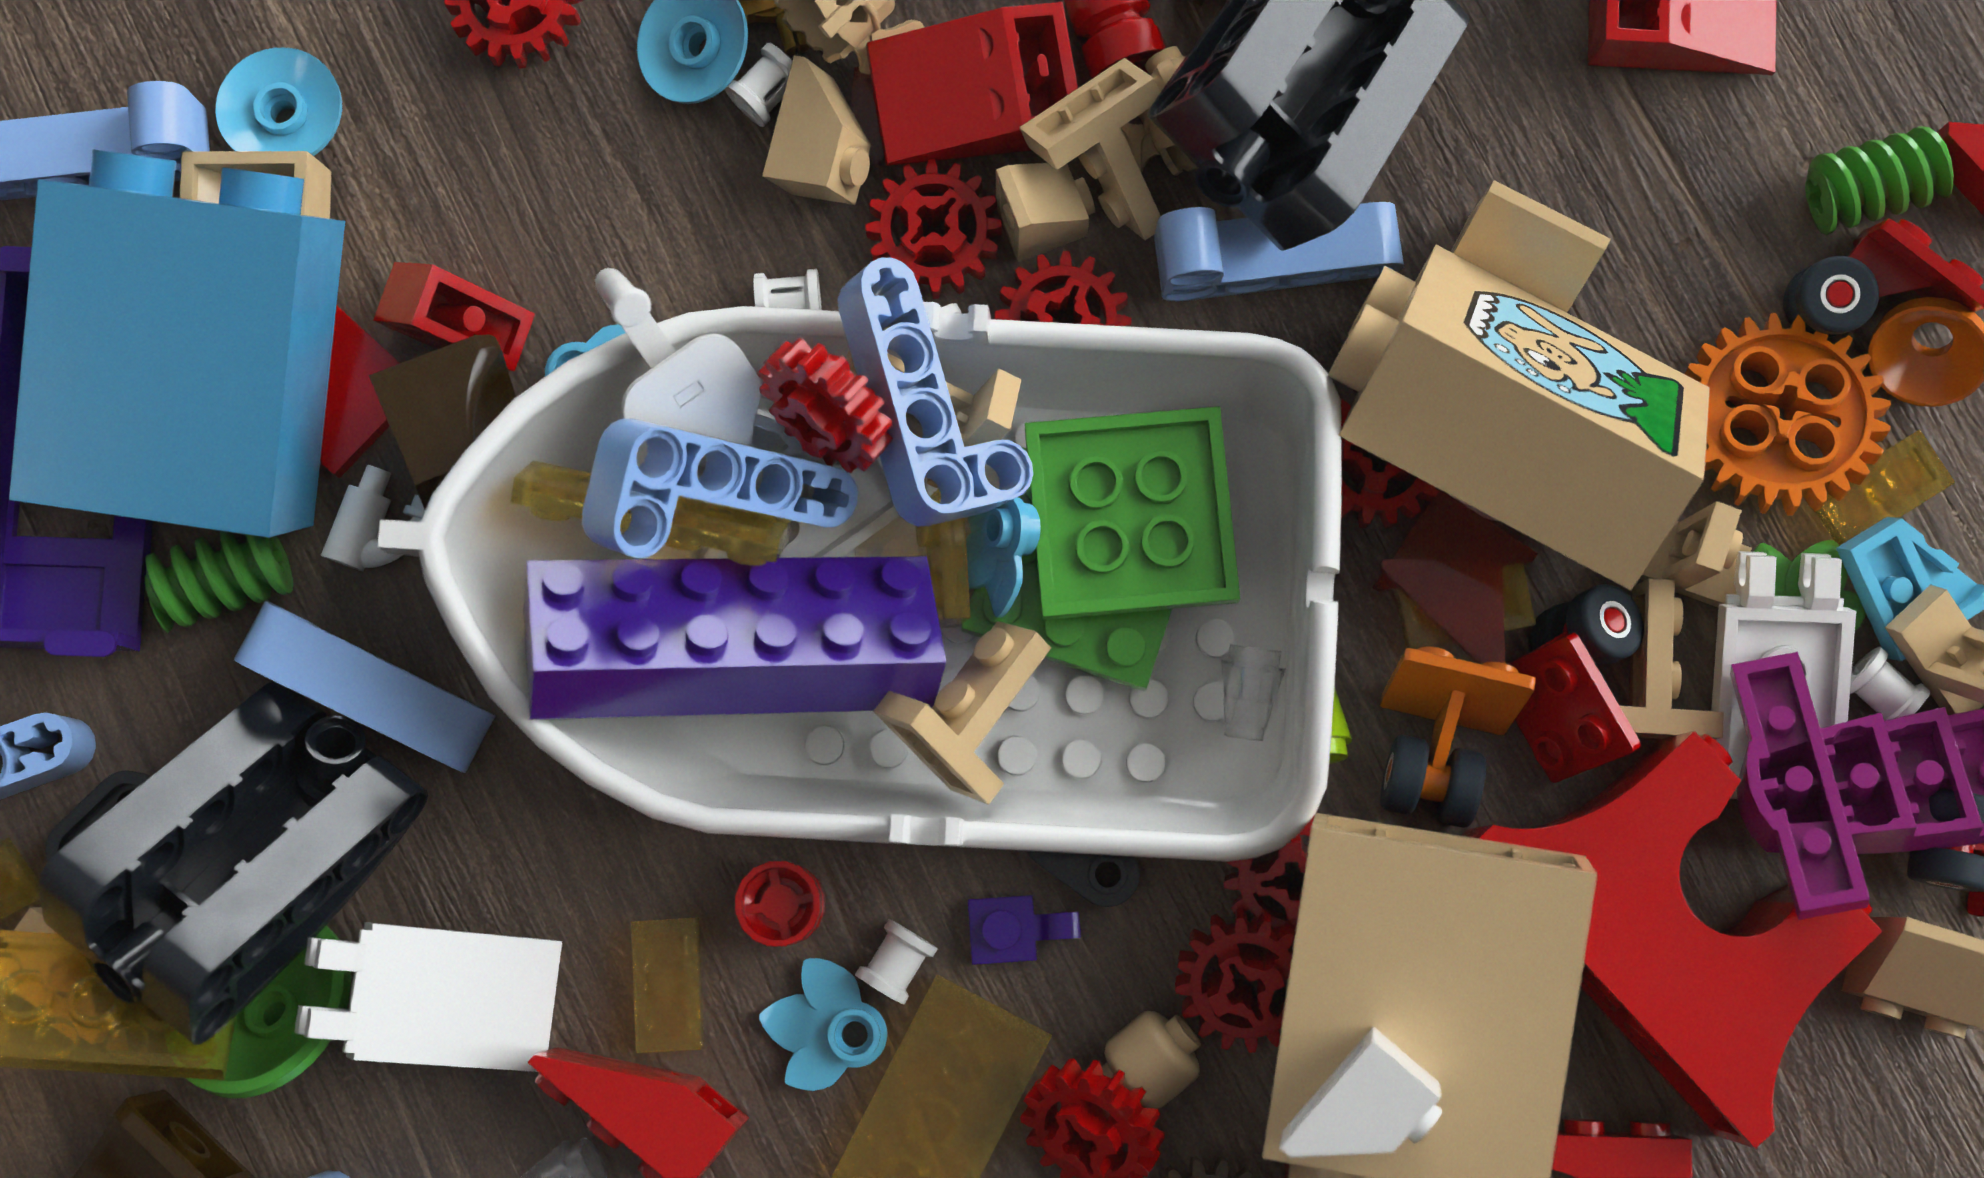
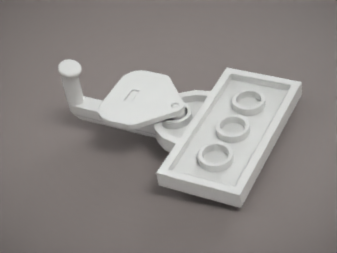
M605 268L597 274L595 288L610 309L613 320L621 325L651 368L627 388L622 400L624 419L641 420L825 464L823 458H816L804 452L798 439L795 436H787L784 432L785 426L777 423L774 416L758 409L761 397L759 388L762 386L761 379L742 350L731 339L719 334H706L695 338L676 351L649 313L651 302L649 296L643 290L635 288L616 269ZM645 440L641 445L647 452V443ZM705 455L700 459L697 466L698 479L703 475L706 468ZM879 456L866 471L863 472L857 467L852 473H849L857 486V505L850 518L837 527H822L681 496L686 508L673 516L670 533L665 544L657 553L640 559L843 557L900 515L897 513L892 502ZM839 462L833 466L844 470ZM762 470L759 472L756 479V491L760 487L763 480ZM802 484L800 496L812 498L814 487Z

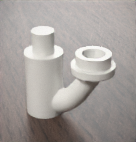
M367 465L359 486L348 485L323 548L322 557L364 572L365 568L382 566L403 556L401 554H388L377 547L378 539L376 538L379 533L380 520H384L391 500L383 497L391 473ZM418 495L414 496L411 506L405 505L403 511L404 514L412 517L411 522H421L425 513Z

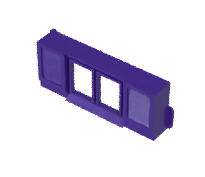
M0 247V648L45 649L49 654L55 656L108 657L115 651H140L146 575L145 556L151 552L153 521L114 515L113 539L17 536L20 502L9 500L32 247Z

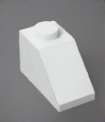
M1372 1027L1282 1131L1280 1149L1290 1158L1389 1153L1394 1152L1406 1137L1413 1143H1417L1427 1134L1442 1113V1110L1435 1105L1441 1099L1440 1084L1375 1027Z

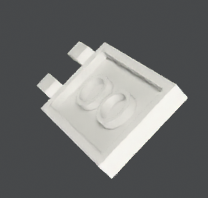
M1739 551L1737 555L1734 577L1737 595L1726 594L1725 604H1719L1711 711L1724 712L1723 738L1716 739V741L1731 756L1733 763L1729 768L1738 777L1749 741L1730 676L1731 664L1798 652L1820 729L1848 721L1856 611L1843 607L1844 598H1840L1842 559L1831 558L1829 554L1801 553L1798 578L1801 596H1775L1776 557L1766 556L1767 553L1748 551ZM1737 789L1730 799H1737Z
M365 922L364 930L360 929L358 942L308 938L304 965L320 969L354 971L349 1009L298 1005L295 1033L303 1034L307 1038L344 1040L343 1052L346 1053L347 1058L352 1060L538 1072L527 1062L534 1054L547 1051L549 1047L562 941Z

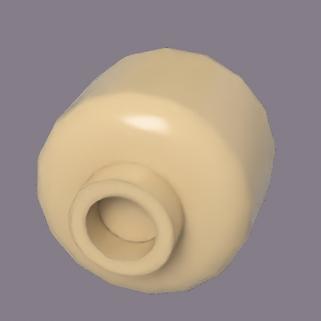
M1145 1011L1107 1041L1105 1046L1107 1063L1102 1066L1103 1075L1111 1078L1118 1070L1125 1073L1123 1086L1129 1091L1134 1088L1143 1087L1146 1094L1140 1101L1141 1105L1146 1108L1159 1109L1198 1078L1200 1071L1199 1062L1194 1051L1201 1046V1043L1191 1027L1180 1016L1175 1015L1168 1020L1155 1011Z

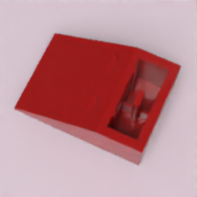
M1589 0L1588 65L1773 75L1775 73L1776 0Z
M1063 2L1001 7L870 41L866 44L886 166L928 162V159H935L937 161L1032 151L1028 147L1019 127L1078 89Z
M560 1047L534 1054L527 1062L540 1073L534 1081L549 1097L564 1106L572 1100L591 1116L586 1125L600 1140L614 1149H617L623 1143L639 1156L642 1162L637 1168L646 1178H701L749 1119L747 1115L700 1076Z

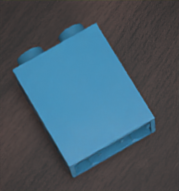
M92 149L89 185L38 179L9 500L262 537H273L314 526L345 221L301 215L304 179L222 167L219 203L173 197L176 161Z

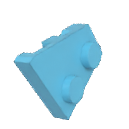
M1886 517L1836 548L1881 647L1889 654L1888 659L1903 661L1906 658L1884 627L1929 585L1947 589L1967 620L1984 610V585L1975 583L1957 568L1959 563L1942 549L1931 548L1926 543L1924 535L1902 518Z

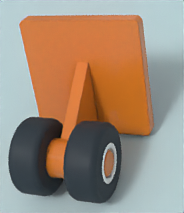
M1438 647L1406 648L1382 692L1380 706L1433 719L1435 722L1430 751L1428 743L1424 739L1403 734L1395 738L1383 775L1380 794L1382 808L1409 815L1415 810L1419 798L1437 802V818L1441 823L1460 828L1469 827L1476 816L1483 793L1486 776V758L1480 752L1463 748L1454 749L1448 758L1456 726L1504 735L1533 694L1536 679L1532 676L1518 673L1515 667L1506 663H1473L1456 659L1450 652Z

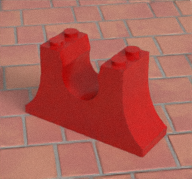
M1695 731L1658 740L1599 795L1559 819L1531 829L1488 825L1467 829L1460 835L1587 857L1597 873L1580 989L1715 1136L1755 1149L1775 1131L1773 1117L1775 1079L1785 1047L1797 1023L1826 985L1883 932L1868 916L1873 911L1870 904L1868 908L1798 920L1789 885L1754 902L1751 910L1741 922L1722 933L1708 927L1696 917L1688 906L1681 889L1679 874L1681 858L1692 836L1704 825L1719 817L1741 780L1729 768L1733 760L1725 748L1711 736L1703 734L1700 737Z

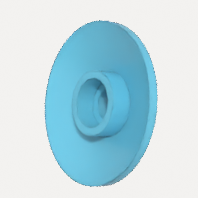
M654 0L642 20L637 40L639 66L645 80L652 89L669 100L683 104L703 102L723 91L735 78L745 58L748 45V25L744 10L738 0ZM706 39L705 47L699 54V46Z
M293 48L265 49L244 58L227 74L220 86L216 99V120L219 130L225 141L234 151H308L315 156L333 138L342 115L341 92L330 70L313 55ZM282 110H295L294 115L289 120L283 123H276L277 115Z

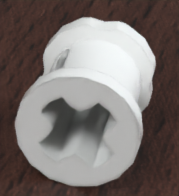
M767 43L761 49L762 58L739 81L732 80L725 88L727 95L748 118L761 127H764L770 121L769 112L783 99L793 61L772 43Z
M808 269L805 276L767 279L764 273L754 274L755 307L822 310L818 270Z
M1879 646L1866 654L1852 668L1850 694L1856 693L1877 713L1882 712L1884 721L1915 714L1929 697L1930 690L1922 683L1914 686L1887 662L1889 654Z
M888 919L884 926L887 931L886 937L867 967L860 966L855 975L884 995L904 1005L909 998L906 988L925 957H933L938 948L895 921Z

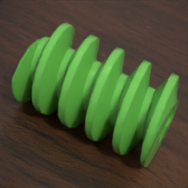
M1924 126L1915 127L1907 134H1890L1883 141L1873 139L1866 141L1859 148L1847 146L1840 149L1835 155L1833 153L1819 154L1810 163L1805 183L1806 198L1813 221L1822 234L1828 235L1836 230L1837 215L1845 227L1853 228L1860 223L1861 210L1868 220L1875 222L1884 216L1885 205L1891 213L1896 215L1903 214L1908 210L1910 200L1915 207H1928L1932 203L1933 189L1942 198H1950L1954 180L1952 160L1947 145L1940 135L1930 127Z
M220 531L221 550L214 551L209 542L202 536L195 540L196 558L190 559L183 548L177 544L170 548L171 566L165 567L154 552L145 556L147 572L145 575V587L151 608L160 626L169 633L173 629L174 622L183 627L192 626L197 622L199 613L204 618H216L222 613L223 604L229 610H241L246 606L248 596L254 602H265L271 596L272 587L279 594H290L293 591L292 571L288 556L277 536L262 537L245 534V542L239 543L232 532Z

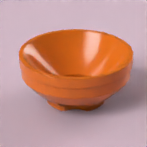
M1923 297L1901 303L1884 315L1873 332L1868 349V354L1872 357L1869 361L1871 373L1873 376L1884 377L1885 381L1881 387L1888 394L1909 404L1936 407L1963 400L1975 392L1984 381V323L1970 308L1946 298ZM1925 323H1939L1951 331L1953 339L1941 348H1929L1921 345L1915 339L1914 331Z

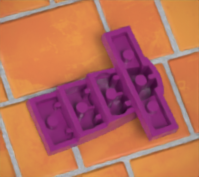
M1798 652L1731 664L1730 676L1749 741L1739 774L1741 782L1736 788L1738 810L1749 833L1765 852L1780 853L1798 920L1868 908L1870 896L1857 854L1919 851L1934 847L1948 848L1984 843V823L1981 821L1973 793L1984 795V708L1947 715L1946 708L1942 707L1884 721L1881 712L1820 729ZM1939 789L1953 790L1961 818L1947 822L1936 820L1930 812L1929 797Z

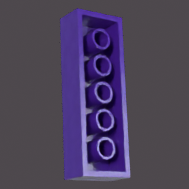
M927 556L526 561L523 614L530 720L874 711L888 691L927 703L931 708L935 704L947 662Z

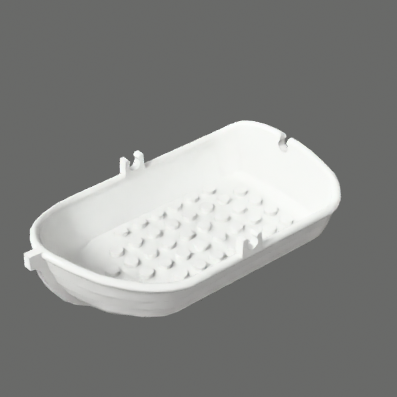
M923 302L946 382L975 395L998 368L1021 379L1011 430L1001 439L1014 442L1020 447L1026 448L1024 427L1025 423L1216 406H1220L1240 601L1235 604L1172 609L1146 691L1043 659L974 751L1004 783L989 805L951 791L873 711L530 720L523 614L526 561L640 559L592 542L585 534L582 525L583 506L600 438L604 430L611 423L624 419L622 400L627 388L637 378L651 369L626 333L565 362L514 398L465 450L431 496L421 522L380 520L377 547L388 554L420 557L425 583L452 638L489 697L538 748L585 783L655 820L709 834L1228 862L1257 858L1283 848L1302 831L1315 815L1327 788L1338 624V602L1333 601L1335 573L1339 574L1341 436H1339V433L1341 431V400L1332 378L1327 376L1328 373L1317 360L1301 347L1278 338L1242 332L991 319L988 305L974 304L969 306V313L953 314L941 312L940 304ZM740 306L689 312L657 323L676 351L695 338L706 334H719L731 339L742 350L757 374L765 365L764 362L785 341L792 345L798 338H803L811 350L820 343L825 346L828 355L843 356L845 359L850 350L839 311ZM887 349V353L901 359L895 351ZM761 394L758 409L770 413L768 409L774 403ZM640 445L637 452L636 462L638 467L644 462L647 455L642 445ZM985 464L984 471L988 482L994 488L999 489V478L996 471ZM925 477L924 488L927 495L934 502L940 504V490L927 484L928 478ZM679 495L674 515L686 508ZM630 509L623 515L620 522L621 535L628 529L631 523L632 513ZM899 516L843 557L927 556L947 662L938 690L939 693L962 669L974 653L975 645L980 637L961 631L974 589H963L958 583L956 574L957 554L961 543L972 532L970 531L967 517L931 526H915Z

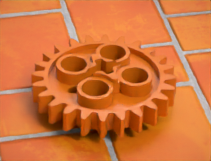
M1771 313L1764 325V329L1761 331L1750 317L1744 318L1739 328V337L1724 327L1720 330L1715 341L1717 347L1704 343L1696 357L1700 364L1690 363L1685 375L1710 387L1704 471L1713 468L1718 473L1713 481L1711 490L1716 492L1729 483L1737 487L1734 495V504L1737 506L1742 504L1749 494L1758 496L1759 511L1762 514H1766L1775 499H1781L1783 508L1788 516L1794 515L1803 497L1814 512L1819 511L1827 501V492L1838 501L1844 499L1851 489L1849 481L1860 485L1870 473L1866 464L1875 465L1884 450L1875 442L1883 441L1891 429V426L1887 423L1877 420L1885 415L1891 406V401L1872 397L1885 381L1884 377H1864L1862 373L1872 357L1869 354H1864L1851 359L1846 354L1853 340L1849 335L1833 344L1827 340L1828 334L1815 331L1814 334L1805 332V322L1799 314L1790 329H1783L1778 315ZM1748 370L1760 373L1765 377L1768 386L1755 387L1744 380L1741 372ZM1816 382L1824 385L1830 391L1832 399L1814 397L1808 391L1805 384ZM1729 400V401H1730L1732 404H1734L1736 407H1735V408H1730V407H1728V406L1726 405L1725 401ZM1779 408L1784 409V419L1786 420L1779 418ZM1828 419L1837 421L1839 427H1835ZM1745 428L1750 430L1756 436L1759 444L1746 446L1739 443L1733 437L1731 429ZM1808 440L1815 443L1820 448L1823 457L1810 458L1799 451L1796 441Z

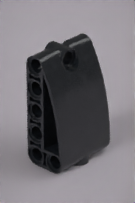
M1228 0L1176 69L1152 104L1147 117L1198 167L1195 173V181L1206 197L1222 206L1237 207L1279 250H1288L1337 229L1356 211L1465 31L1470 18L1455 0Z
M271 681L61 848L48 861L38 880L44 922L93 962L94 971L101 982L118 999L131 1006L141 1001L192 1044L200 1045L216 1035L298 956L307 946L308 938H315L383 862L420 815L427 803L428 792L382 756H376L367 749L364 731L356 721L337 715L327 717L324 711L303 695L275 681ZM340 756V757H344V758H341V759H328L327 757Z

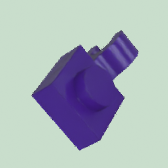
M1033 895L968 900L972 965L1038 960L1036 941L1081 938L1079 911L1034 915Z

